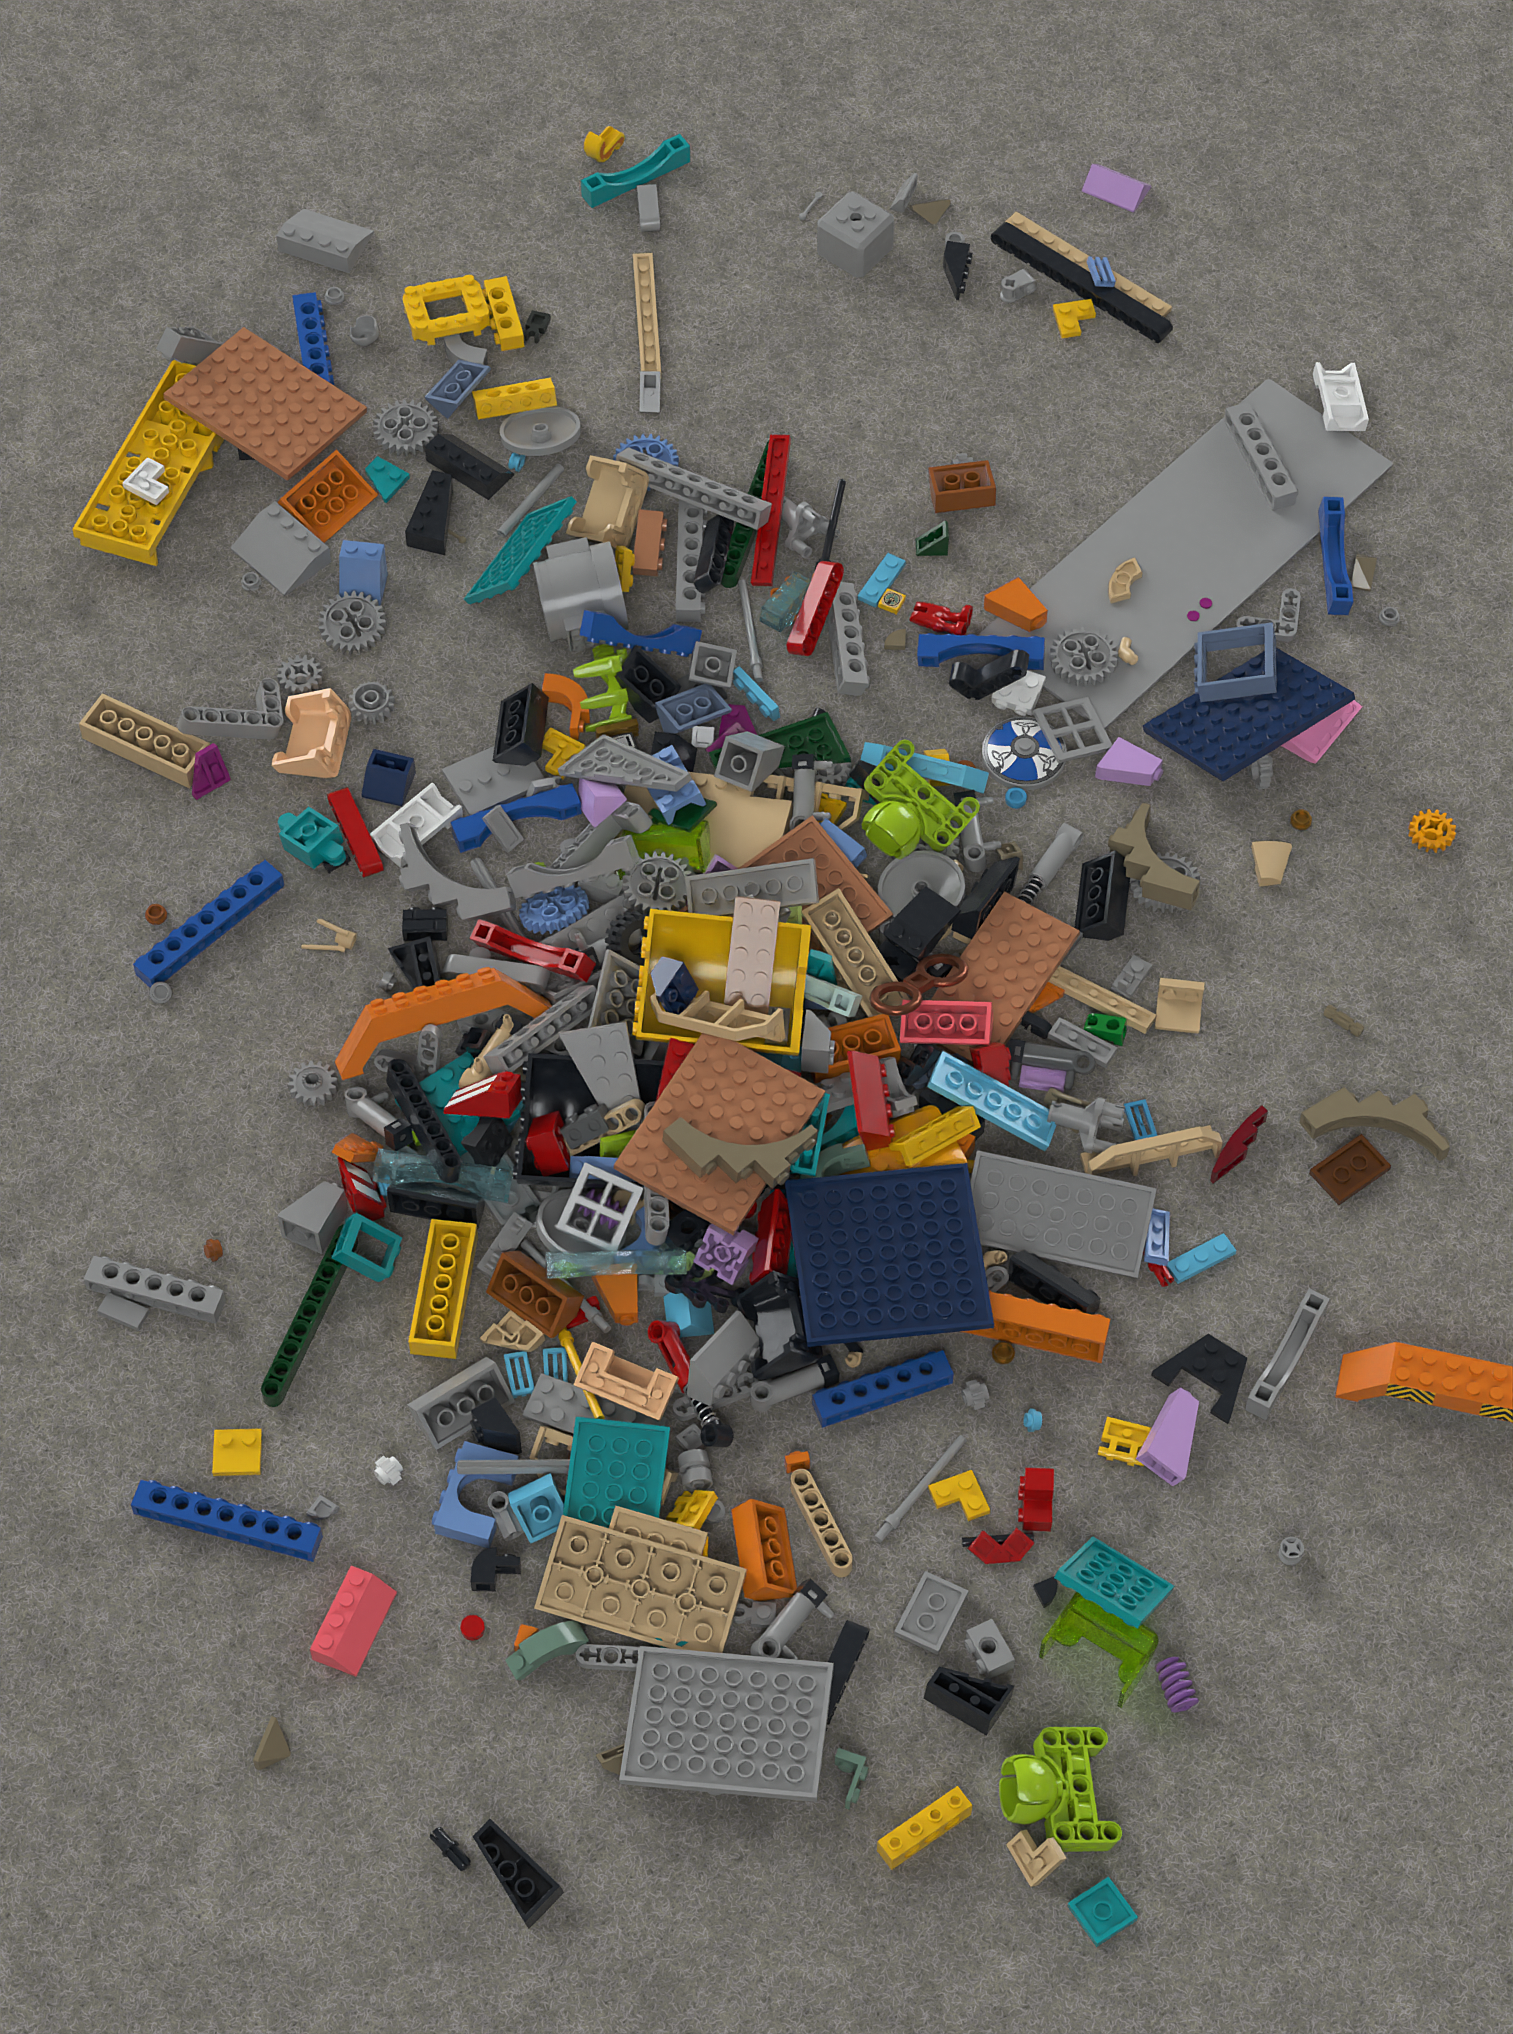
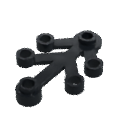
M696 1263L692 1264L689 1271L682 1274L669 1273L664 1279L665 1288L670 1293H682L696 1308H704L708 1301L719 1313H726L729 1302L724 1298L717 1299L714 1295L729 1298L731 1303L738 1308L736 1297L747 1290L740 1287L733 1291L712 1286L716 1283L724 1282L723 1279L717 1276L718 1271L715 1269L712 1275L698 1282L689 1281L695 1277L701 1278L704 1274L705 1269Z

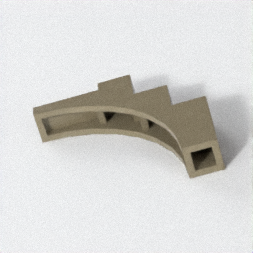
M1142 803L1140 808L1134 811L1130 824L1127 823L1125 829L1118 827L1114 835H1110L1108 840L1110 852L1117 851L1125 857L1126 877L1140 880L1142 897L1192 910L1199 898L1200 880L1188 877L1170 868L1154 853L1146 838V830L1150 823L1151 805Z
M1343 1087L1303 1111L1299 1122L1312 1139L1341 1128L1366 1126L1383 1128L1411 1138L1428 1149L1439 1161L1447 1157L1450 1149L1447 1139L1435 1130L1430 1120L1426 1119L1429 1111L1428 1106L1416 1094L1393 1106L1391 1099L1388 1096H1384L1379 1090L1358 1103L1356 1096Z
M680 1117L663 1131L662 1141L699 1178L703 1177L706 1173L708 1175L711 1174L719 1166L735 1183L741 1179H747L755 1171L773 1188L777 1184L782 1185L790 1176V1166L798 1160L804 1150L809 1151L815 1146L818 1131L810 1125L800 1133L782 1141L764 1145H742L710 1137L695 1129Z

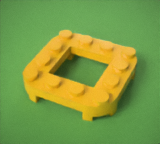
M473 275L448 278L417 286H408L404 289V312L407 315L412 337L415 341L419 339L427 341L428 345H435V338L473 331L474 337L482 335L481 330L490 326L488 306L481 286L474 279ZM461 296L468 312L430 320L424 303Z

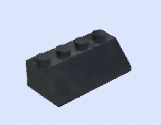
M437 434L425 446L427 462L444 473L451 474L452 478L487 500L514 476L513 472L452 434Z
M533 683L501 701L492 760L495 763L526 766L531 762L537 761L542 755L549 697Z
M1112 851L1082 863L1074 927L1083 933L1082 938L1109 941L1124 935L1130 877H1126L1125 857L1117 851Z
M1016 856L994 862L989 869L986 868L980 882L976 881L970 895H965L962 905L959 908L961 912L952 923V931L972 940L1003 893L1007 892L1010 894L1013 890L1020 863L1019 857Z
M396 1178L387 1188L390 1212L428 1220L437 1219L477 1224V1229L479 1228L485 1208L484 1196L477 1192H463L452 1187L442 1188L432 1183L422 1184L411 1179L402 1180Z
M1023 1250L1011 1256L1008 1269L1009 1281L1047 1305L1056 1304L1060 1308L1069 1310L1078 1309L1083 1313L1094 1315L1099 1309L1101 1298L1094 1291L1085 1289L1075 1279L1061 1274L1056 1267L1047 1265L1036 1254Z

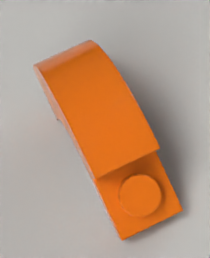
M545 673L542 692L549 697L548 702L562 704L571 711L570 737L574 740H579L580 732L584 733L585 723L590 724V709H581L580 706L581 701L588 699L585 691L570 678Z

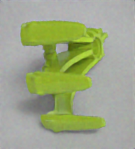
M601 644L595 646L592 649L594 661L573 669V674L576 678L599 676L608 686L606 693L580 702L581 709L612 706L609 719L586 725V732H596V727L632 719L631 715L626 714L629 702L626 688L622 689L614 677L617 672L622 671L621 665L628 656L626 648H619L615 653L612 645Z

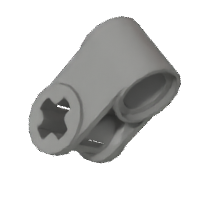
M1021 269L1002 279L1001 287L1003 289L1000 293V298L1003 302L1012 303L1033 293L1038 287V282L1025 269Z

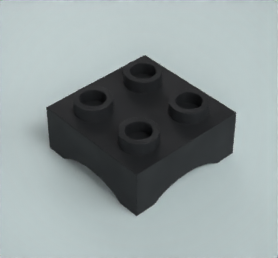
M480 1116L477 1126L470 1134L464 1137L461 1144L472 1156L475 1169L491 1174L499 1164L505 1151L510 1147L513 1138L502 1118Z

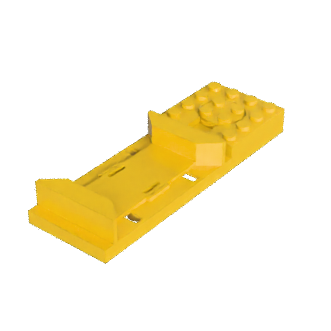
M176 360L170 363L72 529L74 537L80 539L82 546L153 566L158 565L157 545L199 472L213 468L212 451L217 452L224 441V438L164 399L163 393L194 369L195 365L181 363ZM128 452H129V453H133V454L140 455V457H136V456L126 457V456H127ZM147 457L164 465L165 472L156 481L168 486L169 493L157 505L123 488V482ZM102 504L110 508L108 511L96 508V506ZM156 520L161 521L159 525L154 524Z

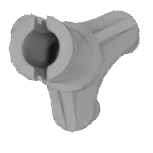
M784 496L783 501L785 503H783L781 519L788 524L790 529L785 545L791 551H796L801 557L806 559L812 554V548L803 541L817 533L826 536L829 520L815 512L809 503L801 502L799 505H796L788 497ZM836 529L835 531L836 533L833 541H836L840 537L839 535H837L840 534V531L838 529Z
M1099 1097L1086 1106L1085 1109L1065 1103L1058 1104L1053 1100L1047 1122L1051 1123L1052 1121L1056 1125L1079 1130L1084 1152L1100 1154L1112 1145H1116V1143L1097 1139L1098 1129L1104 1127L1122 1132L1125 1121L1123 1118L1125 1106L1106 1102V1099Z

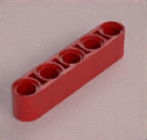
M828 561L818 563L786 644L789 654L810 656L813 653L844 574V568L841 563Z
M348 787L327 794L330 807H333L334 816L337 822H340L339 827L344 838L348 840L349 849L352 855H355L354 860L359 871L363 873L362 877L384 871L380 856Z

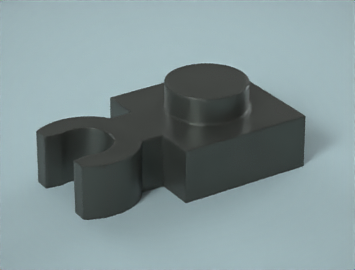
M531 311L525 324V341H528L529 337L534 336V342L536 344L539 342V333L545 334L551 321V314Z

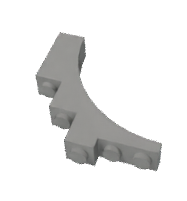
M411 823L400 824L399 838L401 843L404 844L405 852H403V858L408 867L400 869L401 875L399 880L404 890L413 892L430 888L428 890V898L433 905L439 907L458 902L456 906L457 914L461 920L467 922L517 910L512 888H472L454 881L445 875L428 857L421 845L415 825Z

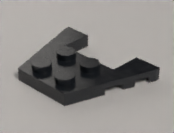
M1208 1333L1154 1369L1151 1376L1169 1387L1181 1370L1191 1374L1222 1394L1212 1407L1210 1413L1228 1424L1243 1377L1247 1357Z

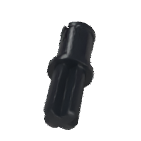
M438 1827L433 1831L435 1836L430 1834L429 1838L441 1849L443 1857H448L460 1871L466 1870L471 1865V1860L458 1847L459 1843L453 1841L442 1827Z

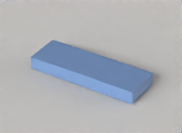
M1152 1209L1145 1242L1144 1262L1167 1266L1169 1262L1170 1212Z

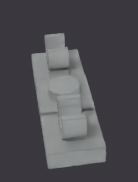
M513 1212L476 1269L492 1278L501 1253L516 1251L533 1223Z

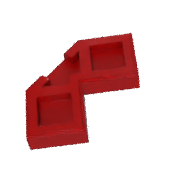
M1017 1527L1002 1545L982 1530L967 1549L985 1564L1021 1561L1035 1542Z

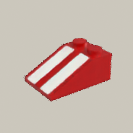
M505 1071L456 1090L444 1108V1114L510 1118L522 1100L521 1075Z
M337 1157L342 1188L345 1190V1195L353 1214L358 1213L371 1221L385 1217L384 1208H387L383 1196H378L376 1192L378 1185L375 1178H370L367 1170L355 1163H350L341 1157Z

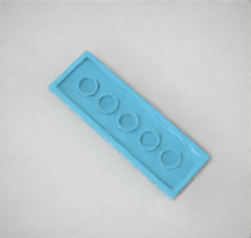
M942 1051L927 1085L928 1088L961 1106H973L977 1115L1037 1148L1046 1151L1056 1128L1055 1122H1047L1050 1109Z

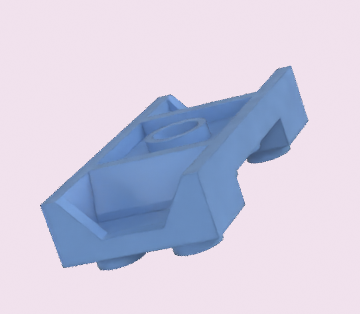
M672 745L652 755L687 772ZM693 780L677 792L647 788L668 825L673 822L675 811L689 803L700 806L706 805L701 792Z

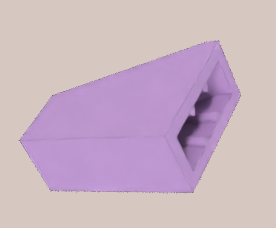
M1118 737L1097 765L1095 777L1101 780L1151 786L1154 780L1158 781L1163 774V769H1161L1163 760Z

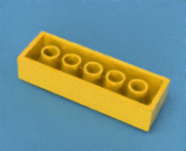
M431 1219L408 1341L410 1354L450 1359L457 1358L478 1241L477 1224Z

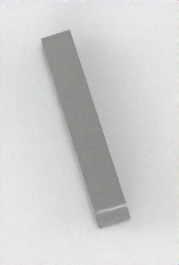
M649 1102L645 1106L642 1122L655 1102ZM644 1186L645 1237L648 1243L658 1246L666 1241L669 1228L668 1199Z

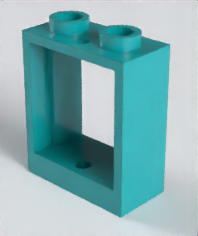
M355 1213L345 1219L332 1259L376 1282H380L389 1278L394 1271L393 1263L401 1251L400 1243L402 1237ZM359 1230L388 1245L381 1266L352 1252Z

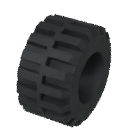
M627 911L624 912V916L620 914L616 916L617 920H612L610 922L611 928L606 930L608 937L605 938V943L609 944L606 946V950L609 949L638 966H644L645 958H641L642 942L634 951H630L628 942L631 934L637 929L641 930L642 938L647 937L648 930L644 929V919L648 915L637 911H632V913Z

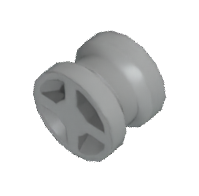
M1291 1536L1282 1540L1278 1553L1280 1560L1286 1565L1293 1566L1298 1564L1304 1552L1303 1542Z

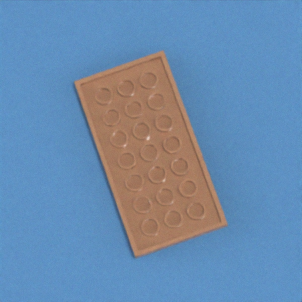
M1004 892L960 956L968 966L967 977L957 985L939 987L931 1000L992 1002L993 1027L990 1043L998 1042L1006 1045L1021 1023L1023 1016L1029 1011L1079 937L1080 931ZM953 966L946 977L955 975L959 970ZM936 1044V1046L951 1054L958 1053L966 1058L971 1065H973L969 1048L979 1046Z

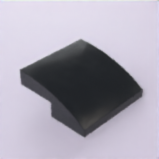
M918 1043L910 1059L901 1056L897 1067L902 1082L910 1086L918 1081L934 1065L941 1052L928 1044Z

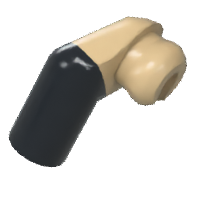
M857 1342L843 1343L849 1350L848 1356L845 1357L846 1364L852 1368L857 1367L861 1363L863 1349Z

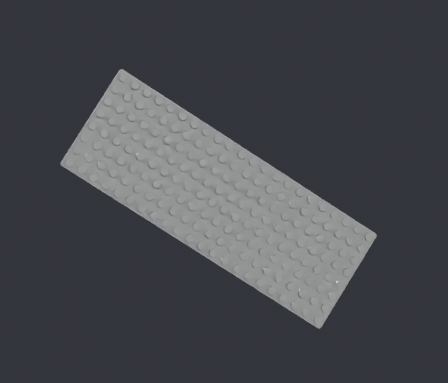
M1267 379L1239 404L1249 402L1252 409L1256 410L1257 418L1260 424L1264 425L1268 439L1272 440L1274 450L1280 454L1284 468L1288 469L1292 483L1297 485L1298 495L1294 505L1272 511L1224 422L1225 417H1223L1030 588V591L1048 610L1047 623L1043 627L1028 632L997 617L978 636L996 635L1008 637L1016 635L1018 637H1044V670L1027 671L1046 676L1043 688L1062 702L1088 696L1106 730L1194 649V643L1198 642V632L1215 630L1320 534L1318 509L1323 497H1343L1344 509L1346 510L1392 468V462L1347 431H1326L1321 413L1271 379ZM1136 558L1142 571V578L1135 580L1130 586V599L1110 603L1108 587L1115 569L1123 562ZM1202 598H1209L1212 601V606L1207 609L1202 608L1200 600ZM1189 611H1197L1200 614V618L1197 621H1190L1187 618ZM1081 626L1084 627L1085 631L1092 627V632L1100 629L1099 635L1107 633V639H1113L1112 645L1117 646L1116 652L1119 650L1121 639L1123 637L1130 638L1132 641L1130 649L1138 656V661L1135 665H1130L1118 656L1117 666L1114 673H1110L1109 679L1104 677L1103 683L1096 680L1095 686L1091 682L1087 683V687L1084 686L1083 682L1076 686V681L1073 680L1071 683H1068L1067 677L1061 680V673L1055 674V668H1051V661L1049 660L1050 648L1053 646V640H1058V634L1064 636L1065 630L1071 633L1072 627H1075L1077 631H1080ZM1083 706L1072 708L1086 720L1090 721Z

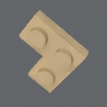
M1028 1830L1020 1831L1006 1844L1030 1887L1039 1885L1067 1859L1054 1837L1048 1838L1037 1848Z

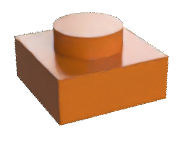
M794 1451L785 1456L787 1474L793 1473L797 1469H810L808 1451Z

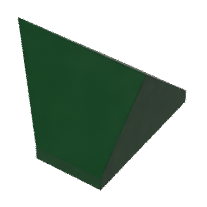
M946 520L915 539L917 556H948L949 528Z

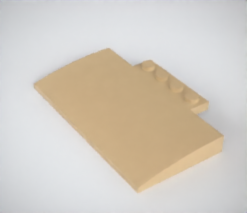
M689 772L703 798L717 803V806L691 832L662 823H652L650 828L643 833L622 829L614 839L631 835L638 855L642 859H645V853L653 857L654 851H656L657 856H661L662 852H665V857L667 858L673 854L674 861L687 857L694 872L704 873L715 854L739 868L788 833L790 820L792 819L793 803L790 800L753 797L754 791L751 792L714 777L712 774ZM626 785L624 796L627 798L626 801L639 804L647 815L652 808L659 810L646 787Z
M615 1506L609 1529L562 1515L534 1609L670 1649L723 1653L748 1569L702 1556L708 1532ZM680 1641L688 1642L682 1647L676 1645Z

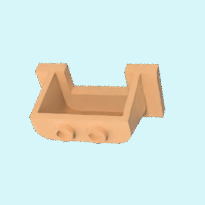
M592 1342L573 1385L652 1419L661 1421L679 1378L656 1368L655 1372L615 1356L614 1350Z

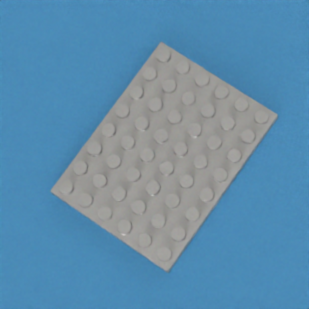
M640 1646L619 1777L620 1784L817 1802L834 1663Z

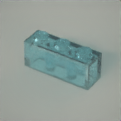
M794 571L762 606L760 622L780 633L786 626L789 627L794 617L799 613L811 579Z

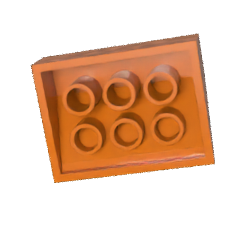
M336 449L280 498L277 503L325 543L375 499L378 494Z

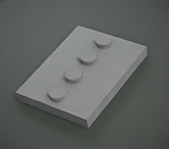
M493 746L443 768L442 773L468 816L479 811L492 809L497 805L509 803L526 795L531 781L545 779L536 763L531 762L526 766L495 763L492 761Z

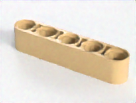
M632 1099L608 1111L604 1119L610 1128L609 1131L574 1149H570L564 1138L570 1156L599 1143L602 1137L615 1135L638 1123L643 1117L645 1103L640 1099ZM629 1108L636 1109L638 1115L631 1114ZM610 1118H616L619 1125H614Z
M797 1469L791 1475V1492L831 1572L837 1577H846L852 1571V1554L812 1475L805 1469ZM798 1481H804L807 1484L804 1486H799L796 1483ZM814 1501L817 1504L810 1506L807 1505L806 1502ZM825 1521L827 1524L820 1526L816 1522ZM835 1541L837 1544L834 1546H829L826 1544V1542ZM845 1561L847 1564L845 1566H839L836 1564V1562Z

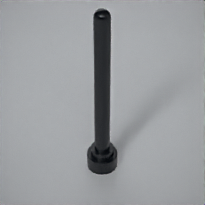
M839 479L837 483L822 557L816 562L815 569L821 561L831 562L829 559L846 485L844 479Z

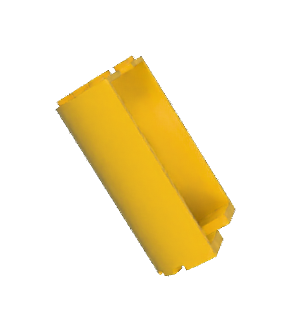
M650 909L649 916H645L644 929L648 930L647 937L642 938L641 958H645V964L640 966L638 986L642 987L637 988L634 1021L637 1022H633L632 1035L636 1036V1040L669 1043L670 1038L678 1039V1041L696 1044L702 1035L701 1032L658 1022L651 1006L650 997L655 993V988L650 973L662 956L684 962L699 989L695 997L698 998L704 991H709L710 1001L724 1004L733 917ZM778 922L769 1006L790 1008L787 1046L765 1044V1038L753 1037L735 1042L754 1052L799 1056L811 925ZM660 1002V1003H659V1006H660L661 1010H662V1011H665V1009L663 1008V1006H662V1004H661V1002Z

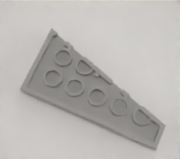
M627 1022L559 1032L562 1042L599 1106L605 1103L610 1111L629 1100H641ZM629 1108L631 1114L638 1115L636 1109ZM643 1117L635 1125L617 1134L637 1130L642 1124ZM610 1118L614 1125H619L616 1118Z

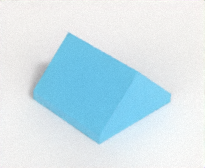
M668 1293L664 1296L666 1321L678 1324L680 1328L679 1338L714 1334L711 1304L708 1301L704 1308H696L682 1293Z

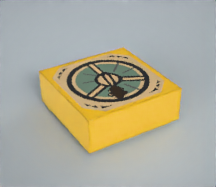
M887 588L878 603V607L897 615L906 600V595Z

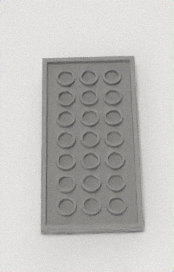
M977 1150L970 1183L981 1245L1016 1253L1025 1250L1028 1253L1036 1254L1039 1258L1138 1279L1157 1188Z

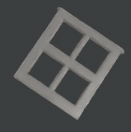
M1088 696L1032 710V714H1034L1058 763L1106 752L1112 746ZM1083 706L1090 721L1073 724L1067 710ZM1061 712L1067 726L1052 730L1045 715ZM1094 729L1101 743L1085 747L1078 732ZM1072 734L1079 749L1063 752L1056 738Z
M585 1162L558 1224H555V1228L617 1255L618 1246L644 1188ZM589 1174L608 1182L599 1203L581 1195ZM613 1185L632 1193L623 1213L605 1206ZM576 1204L595 1211L586 1232L568 1224ZM600 1215L619 1222L611 1242L592 1235Z

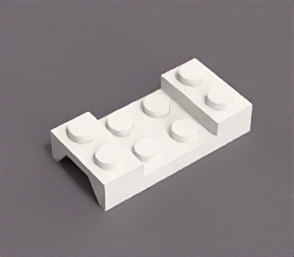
M1316 362L1313 378L1315 387L1320 390L1326 431H1366L1369 418L1355 363H1350L1341 371H1325L1320 362Z
M431 783L370 833L371 839L378 850L402 868L406 863L403 858V852H405L404 844L401 843L399 838L400 824L411 823L415 825L421 845H423L442 828L449 829L451 821L463 817L462 806L459 804L453 806L441 796L435 784Z

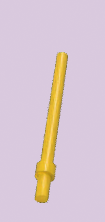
M565 1327L559 1333L558 1339L561 1346L565 1347L577 1376L582 1363L574 1347L573 1336ZM583 1390L594 1418L605 1420L595 1394Z

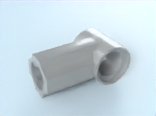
M501 1491L493 1492L488 1498L490 1511L494 1518H496V1523L504 1540H513L524 1533L510 1506L508 1496ZM497 1502H505L504 1507L500 1509L494 1508Z

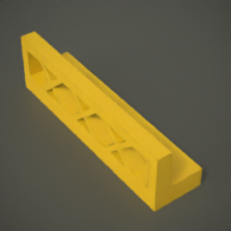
M957 1106L888 1145L891 1151H901L906 1166H912L981 1126L973 1106Z

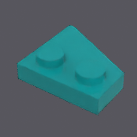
M379 456L365 468L366 475L373 482V486L380 493L385 503L410 479L409 473Z
M811 949L808 954L806 974L838 986L832 955Z

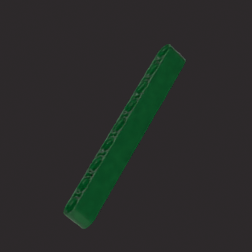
M769 440L766 443L748 491V495L762 499ZM739 522L736 523L731 536L721 581L723 587L733 588L738 584L758 529Z
M344 1224L337 1228L261 1385L263 1401L269 1407H276L283 1402L347 1269V1266L332 1259ZM356 1237L352 1252H355L358 1246V1237ZM326 1275H333L330 1278H325ZM317 1294H324L322 1297H315ZM308 1313H315L313 1316H306ZM305 1332L303 1336H297L298 1333ZM289 1352H296L292 1356L287 1355ZM281 1371L287 1372L284 1375H277ZM271 1391H277L274 1395H268Z

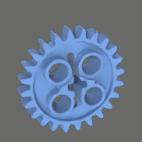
M642 434L640 439L634 435L633 441L627 438L626 444L620 443V449L616 448V454L613 455V460L616 461L617 454L629 447L641 453L645 449L647 455L677 467L679 463L677 450L673 449V444L667 445V439L660 441V436L653 439L652 434L648 438H645V435Z
M575 885L567 888L558 886L549 893L543 894L540 891L533 898L526 899L527 903H522V908L519 909V917L523 927H527L528 931L533 930L534 934L539 931L541 934L549 931L552 934L554 930L560 931L561 928L569 927V924L583 918L582 915L587 914V909L590 908L589 900L585 890H581L580 886L575 888Z

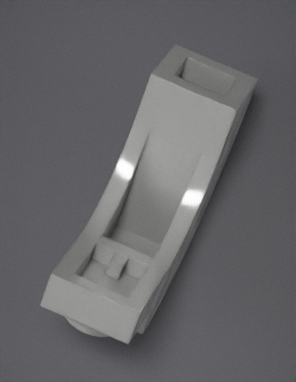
M463 333L444 336L445 352L453 365L459 359L487 366L488 355L486 348L467 345L462 341Z
M889 1056L879 1059L881 1064L885 1063L887 1077H884V1083L889 1086L890 1097H887V1104H891L893 1118L914 1112L913 1106L918 1105L916 1096L909 1094L905 1089L895 1058Z

